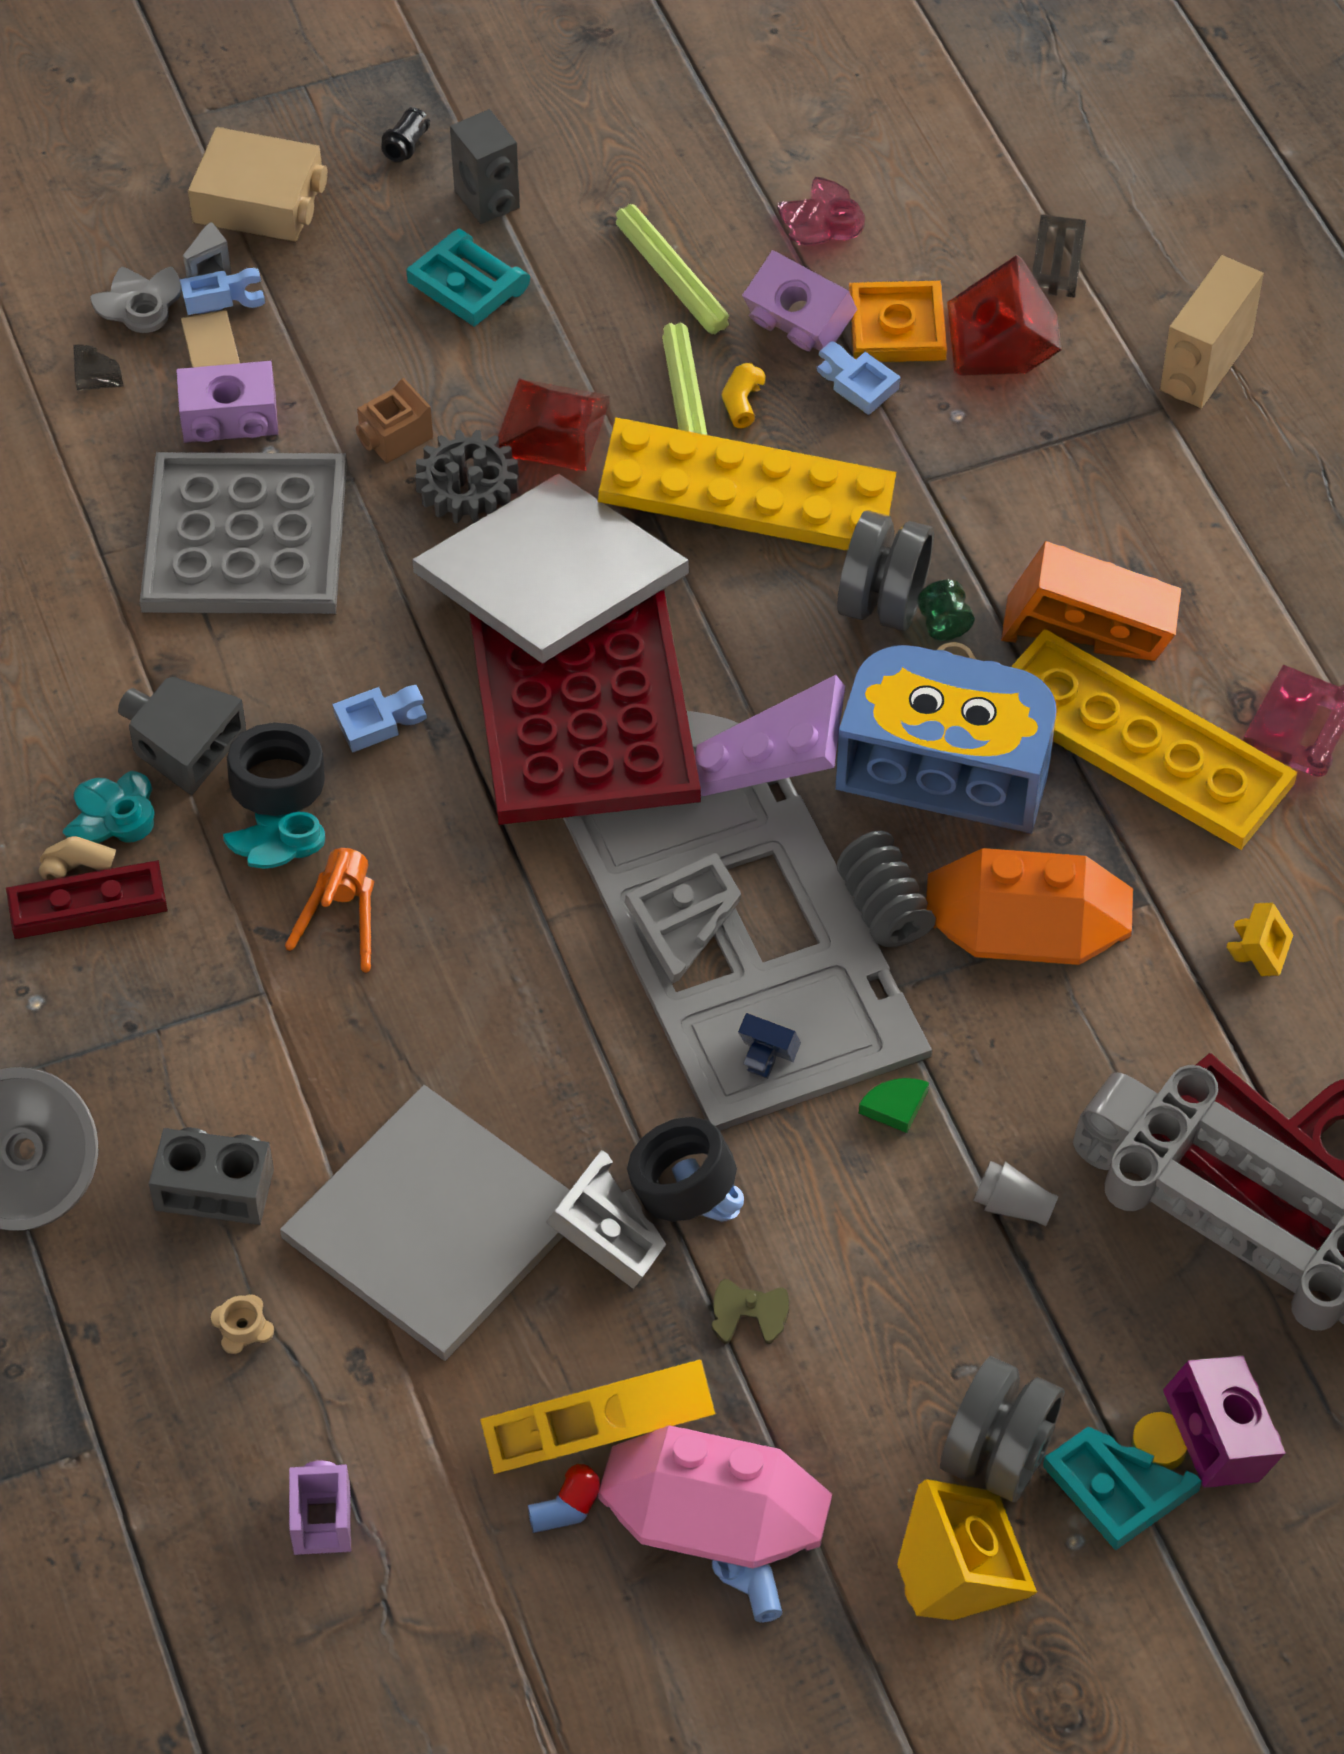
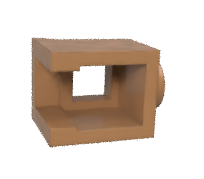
M404 378L390 391L357 408L359 424L356 426V433L360 442L367 450H374L386 464L433 438L431 406Z

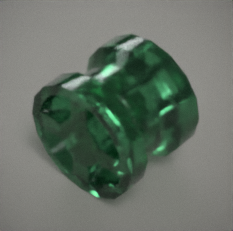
M939 580L931 583L918 594L916 601L920 613L927 617L925 622L929 636L934 640L946 641L958 638L968 632L974 624L975 617L973 611L968 604L964 603L966 595L963 586L956 580Z

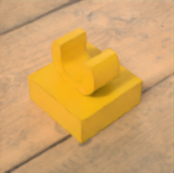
M1255 903L1250 918L1240 919L1234 923V928L1242 941L1228 942L1226 948L1235 961H1252L1261 976H1280L1293 933L1274 903Z

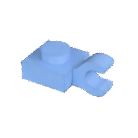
M247 268L229 276H226L224 270L180 279L188 315L204 314L232 307V300L239 301L242 305L249 308H256L265 304L262 290L247 292L245 290L249 284L261 282L259 270L256 268Z
M833 341L819 351V356L825 359V361L817 367L818 373L825 379L834 381L833 390L867 415H870L899 389L901 377L867 352H864L855 359L843 347Z
M417 685L407 686L385 698L380 688L377 687L332 704L334 715L352 753L398 736L396 723L414 725L427 718L421 705L424 703V699Z

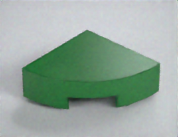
M899 1078L883 1082L871 1089L859 1103L858 1114L908 1133L928 1094L929 1082L914 1078Z

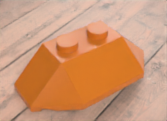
M982 848L928 873L926 893L928 905L926 910L932 911L936 917L933 928H938L951 941L974 957L1080 965L1106 951L1118 941L1122 942L1131 937L1133 888L1087 856Z

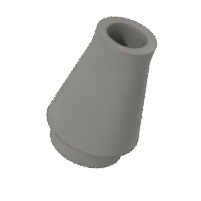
M990 1161L973 1201L985 1205L984 1211L1034 1221L1046 1226L1058 1196L1046 1191L1006 1161L1003 1166Z

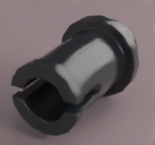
M410 107L406 109L402 118L393 129L385 131L381 138V149L389 160L401 162L413 156L415 144L430 127L429 118L425 119L418 126L426 116L425 112L418 108Z

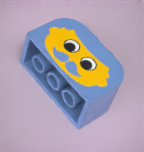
M898 645L879 650L869 656L860 666L841 721L838 735L835 790L1032 834L1049 772L1056 719L1054 696L1048 686L1035 675L1021 669L1001 665L994 661H981L953 655L944 650H931L909 645Z

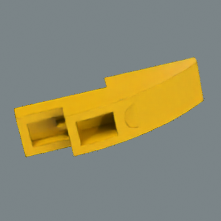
M700 1359L481 1418L480 1421L493 1471L496 1474L653 1432L668 1425L675 1426L716 1413L702 1360Z

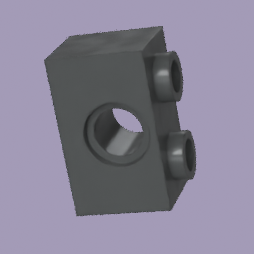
M488 109L450 125L454 191L478 222L483 224L520 208L517 142L493 112Z

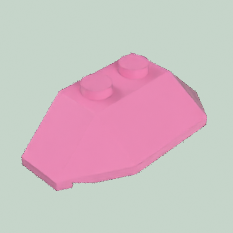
M668 1425L612 1446L600 1485L598 1499L606 1507H610L618 1520L640 1544L754 1569L787 1558L803 1549L808 1551L820 1547L832 1501V1493L780 1449Z

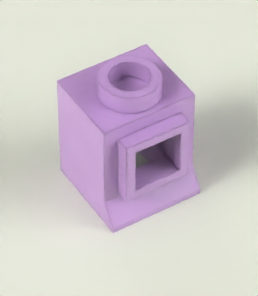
M312 1461L305 1464L304 1467H290V1535L294 1555L351 1552L350 1482L347 1464L336 1465L329 1461ZM336 1503V1523L308 1524V1504Z

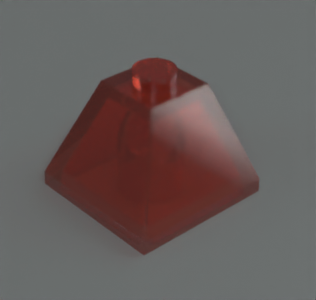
M1015 255L947 302L954 371L959 375L1025 374L1062 350L1057 314L1024 260L1018 255Z
M519 378L498 435L499 448L509 445L512 448L513 458L586 471L610 402V395Z

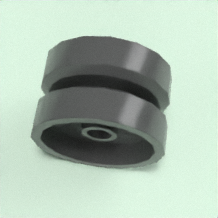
M869 510L863 511L853 532L845 557L838 591L839 615L864 620L872 614L877 605V614L881 626L907 631L914 620L925 587L934 545V528L908 521L900 527L894 538L895 529L891 516Z
M989 1356L976 1373L954 1418L941 1456L940 1469L969 1482L982 1472L989 1461L985 1476L986 1490L1016 1503L1030 1483L1048 1449L1061 1411L1065 1390L1036 1377L1023 1387L1016 1398L1020 1384L1019 1370L1015 1366Z

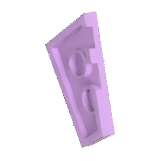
M834 675L698 744L695 760L701 787V797L834 768L845 685L838 676Z

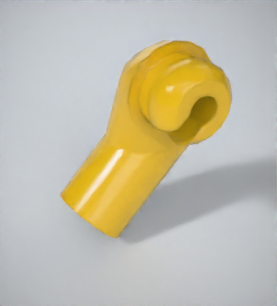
M744 363L735 367L721 394L732 424L736 428H746L754 422L755 415L747 397L750 392L754 393L760 390L758 384H765L764 371L759 367H754L752 363Z

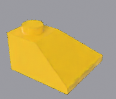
M929 1479L924 1480L918 1485L897 1562L905 1584V1596L913 1607L916 1616L953 1621L1021 1601L1037 1593L999 1496L985 1489Z

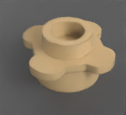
M256 1295L235 1296L212 1311L211 1323L221 1331L223 1336L221 1345L225 1352L238 1354L246 1345L257 1341L266 1343L273 1337L274 1327L271 1322L266 1321L262 1311L263 1301L260 1297ZM240 1321L248 1323L244 1328L238 1327L237 1324Z

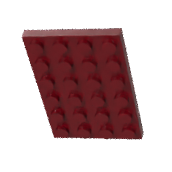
M664 589L544 663L538 661L469 612L498 825L701 802V787Z

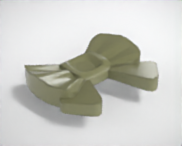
M723 1279L719 1283L714 1295L713 1311L715 1321L712 1322V1330L724 1344H728L741 1316L757 1318L765 1343L771 1344L784 1331V1325L788 1318L789 1297L787 1290L782 1287L766 1293L749 1289L741 1290L731 1280Z

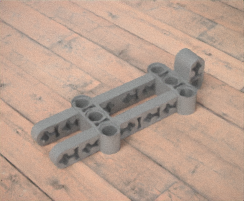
M1187 1065L1179 1068L1172 1074L1159 1093L1126 1074L1112 1073L1081 1113L1073 1139V1146L1076 1152L1086 1162L1098 1169L1108 1170L1104 1184L1108 1200L1115 1207L1124 1211H1136L1152 1202L1295 1293L1291 1302L1292 1313L1302 1326L1311 1330L1322 1331L1331 1328L1337 1321L1344 1324V1257L1339 1253V1251H1344V1181L1217 1103L1215 1100L1218 1094V1083L1214 1075L1203 1067ZM1180 1096L1194 1097L1199 1103L1187 1102ZM1151 1134L1165 1135L1171 1141L1161 1142L1156 1140ZM1194 1143L1328 1227L1332 1232L1317 1251L1179 1164V1161ZM1122 1173H1134L1143 1180L1132 1181L1127 1179ZM1311 1291L1323 1292L1330 1297L1331 1301L1318 1300L1311 1294Z

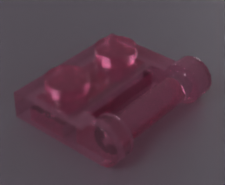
M1283 665L1247 729L1243 741L1287 766L1312 776H1325L1333 763L1331 754L1344 731V685L1338 687ZM1320 706L1331 709L1332 712L1314 745L1308 747L1300 745Z

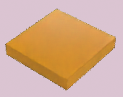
M941 281L849 283L848 291L857 307V311L850 320L853 358L857 359L864 352H867L879 362L946 361L947 344Z

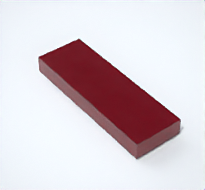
M159 860L6 887L14 939L168 912Z

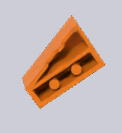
M1045 541L1008 594L1001 641L1016 643L1017 635L1037 638L1044 629H1047L1068 642L1094 645L1093 653L1156 661L1176 635L1181 588L1161 582L1156 578L1147 577L1121 568L1113 563L1081 554L1067 547Z

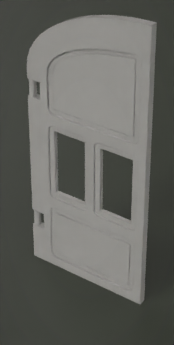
M687 711L694 754H696L698 744L739 723L711 714ZM790 778L702 796L700 803L563 818L705 1119L720 1131L932 1057V1049L903 992H900L889 971L888 963L878 944L872 938L870 929L862 918V913L855 905L853 896L845 886V880L839 874L829 849ZM778 783L786 799L776 802L769 785ZM715 852L718 853L727 870L773 855L818 944L762 962L735 908L714 935L732 973L676 992L669 977L625 904L626 893ZM879 978L888 997L878 1000L869 981ZM746 1013L794 1030L801 1042L794 1062L776 1056L768 1079L748 1072V1067L744 1065L751 1046L744 1044L738 1031Z

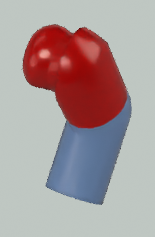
M585 1464L571 1466L565 1474L566 1479L556 1499L527 1505L533 1533L577 1524L586 1519L600 1489V1479L590 1466Z

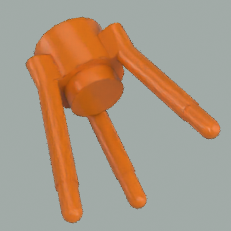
M338 848L330 852L325 870L319 873L316 886L285 943L286 950L291 951L295 948L320 902L322 906L328 907L331 905L332 900L349 902L354 896H358L360 966L362 972L367 973L370 971L371 893L374 881L366 877L369 864L363 854L350 848Z

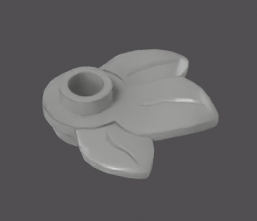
M120 267L112 281L111 291L91 295L90 298L93 309L101 317L107 320L124 322L126 327L132 331L149 333L160 329L167 322L169 317L168 307L180 297L181 283L178 273L173 267H167L159 271L150 280L126 267Z

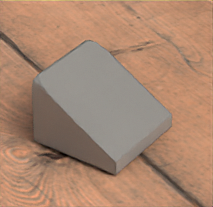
M210 222L183 254L187 278L224 270L226 275L231 273L227 240L216 226Z

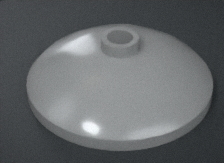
M23 1067L0 1069V1229H35L64 1216L85 1194L97 1165V1130L92 1115L83 1099L63 1080L37 1069ZM29 1139L34 1143L35 1153L30 1159L26 1160L20 1154V1146L23 1141Z

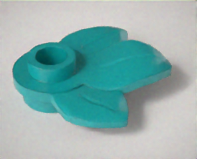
M131 770L124 774L117 783L107 778L96 777L79 784L74 791L73 797L81 813L63 829L64 836L66 838L77 836L95 843L105 841L112 836L127 843L136 842L146 837L153 829L155 815L154 808L149 801L153 788L148 777L140 772Z
M299 811L280 816L262 815L254 812L257 825L223 834L224 842L235 854L248 857V866L262 869L284 865L294 857H308L318 852L324 846L326 840L325 830L319 824L317 817L310 813Z

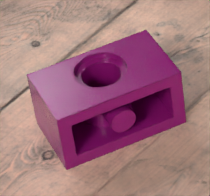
M1244 1356L1188 1360L1163 1389L1197 1474L1202 1481L1203 1488L1260 1482L1286 1454L1281 1444L1280 1435L1271 1421L1261 1398L1258 1384L1253 1379Z

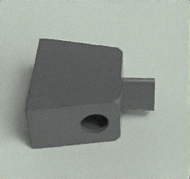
M176 677L166 678L151 697L131 688L125 692L118 706L119 715L131 720L129 731L133 750L137 756L191 795L195 793L228 753L230 744L242 732L247 730L242 699Z

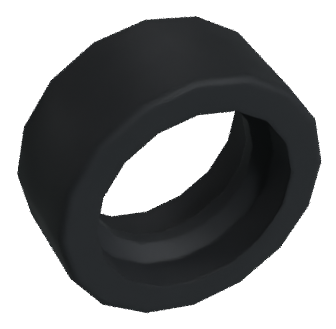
M267 723L256 725L242 732L230 744L227 755L229 786L233 798L243 808L262 815H286L310 806L321 794L325 781L323 752L320 742L308 730L294 724ZM273 759L291 760L303 766L301 771L289 777L279 779L260 778L248 772L251 767L263 761Z
M696 1117L672 1119L653 1128L639 1140L630 1154L627 1167L631 1185L643 1206L656 1218L671 1222L691 1220L712 1210L724 1200L734 1185L737 1171L733 1154L720 1130L708 1120ZM694 1154L708 1155L702 1166L688 1178L671 1184H656L663 1171L676 1160Z

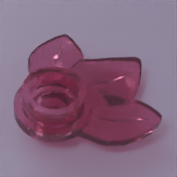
M814 178L811 187V199L778 203V212L781 219L786 225L793 228L789 234V239L801 245L813 246L824 244L832 239H852L858 236L865 227V215L859 204L850 199L849 191L842 185L825 178Z

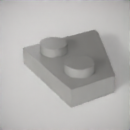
M715 852L626 893L625 904L673 984L681 979L738 905L741 892L718 853Z

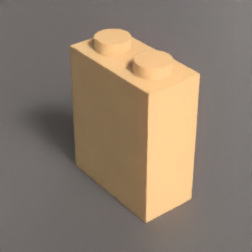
M216 127L188 189L193 223L207 225L212 222L219 228L297 242L303 225H309L312 220L315 196L317 192L322 193L327 182V167L321 163L320 146Z
M1220 256L1169 327L1160 386L1161 391L1202 409L1253 336L1263 272L1226 256Z

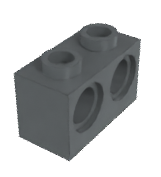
M192 1127L181 1130L163 1128L149 1181L155 1211L261 1225L274 1172L270 1142L260 1141L256 1137L244 1134L234 1137L213 1135ZM186 1165L196 1166L189 1171H178L179 1168ZM238 1172L249 1173L247 1176L243 1178H230L233 1174Z

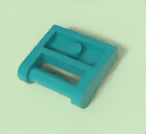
M462 229L454 230L406 269L408 283L473 327L478 325L511 296L519 297L526 291L531 278L530 274L518 266L509 267L473 243V237ZM465 258L466 260H468L469 262H471L472 264H474L475 266H477L478 268H480L481 270L495 278L496 281L494 282L493 280H491L490 278H488L487 276H485L484 274H482L481 272H479L478 270H476L475 268H473L461 259Z

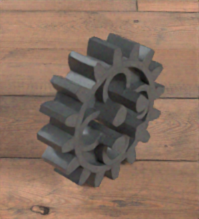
M456 430L455 439L451 441L440 435L437 437L438 448L426 445L423 448L424 459L416 460V491L422 495L423 506L435 505V516L439 518L447 512L453 513L454 523H459L463 515H470L473 523L479 520V513L486 512L489 515L497 510V504L504 506L511 502V494L518 493L519 490L518 460L512 459V448L509 445L499 448V437L496 435L490 437L487 441L482 440L481 430H475L471 438H465L461 430ZM473 458L474 466H470L467 472L469 491L461 494L460 486H464L467 481L466 461Z

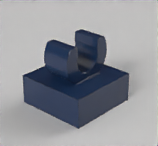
M749 1013L745 1014L738 1031L744 1044L751 1046L744 1061V1065L748 1067L747 1071L767 1079L774 1066L776 1056L794 1062L801 1045L794 1030Z

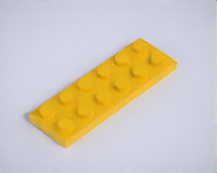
M615 417L597 502L848 551L853 532L863 511L869 510L889 516L896 472Z
M1044 629L1011 666L1035 675L1052 692L1056 702L1053 742L1240 850L1243 849L1295 784L1297 771L1047 629Z

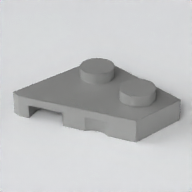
M601 1150L546 1223L634 1289L664 1249L666 1243L653 1223L649 1222L643 1215L642 1206L631 1189L623 1192L620 1190L608 1171L613 1161L607 1153Z

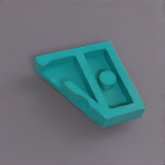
M1089 1426L1046 1455L1043 1463L1044 1469L1115 1551L1199 1492L1202 1482L1197 1475L1187 1470L1184 1476L1153 1463V1455L1135 1447H1124L1118 1444L1113 1437Z

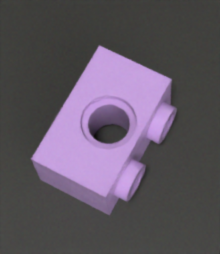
M774 250L771 251L742 295L751 311L749 316L755 323L770 331L774 327L788 333L787 337L792 343L805 351H811L813 347L820 351L831 341L836 342L857 311V307L848 290ZM807 301L802 309L795 312L788 311L795 302Z
M271 361L177 369L179 414L184 443L278 435L276 395Z

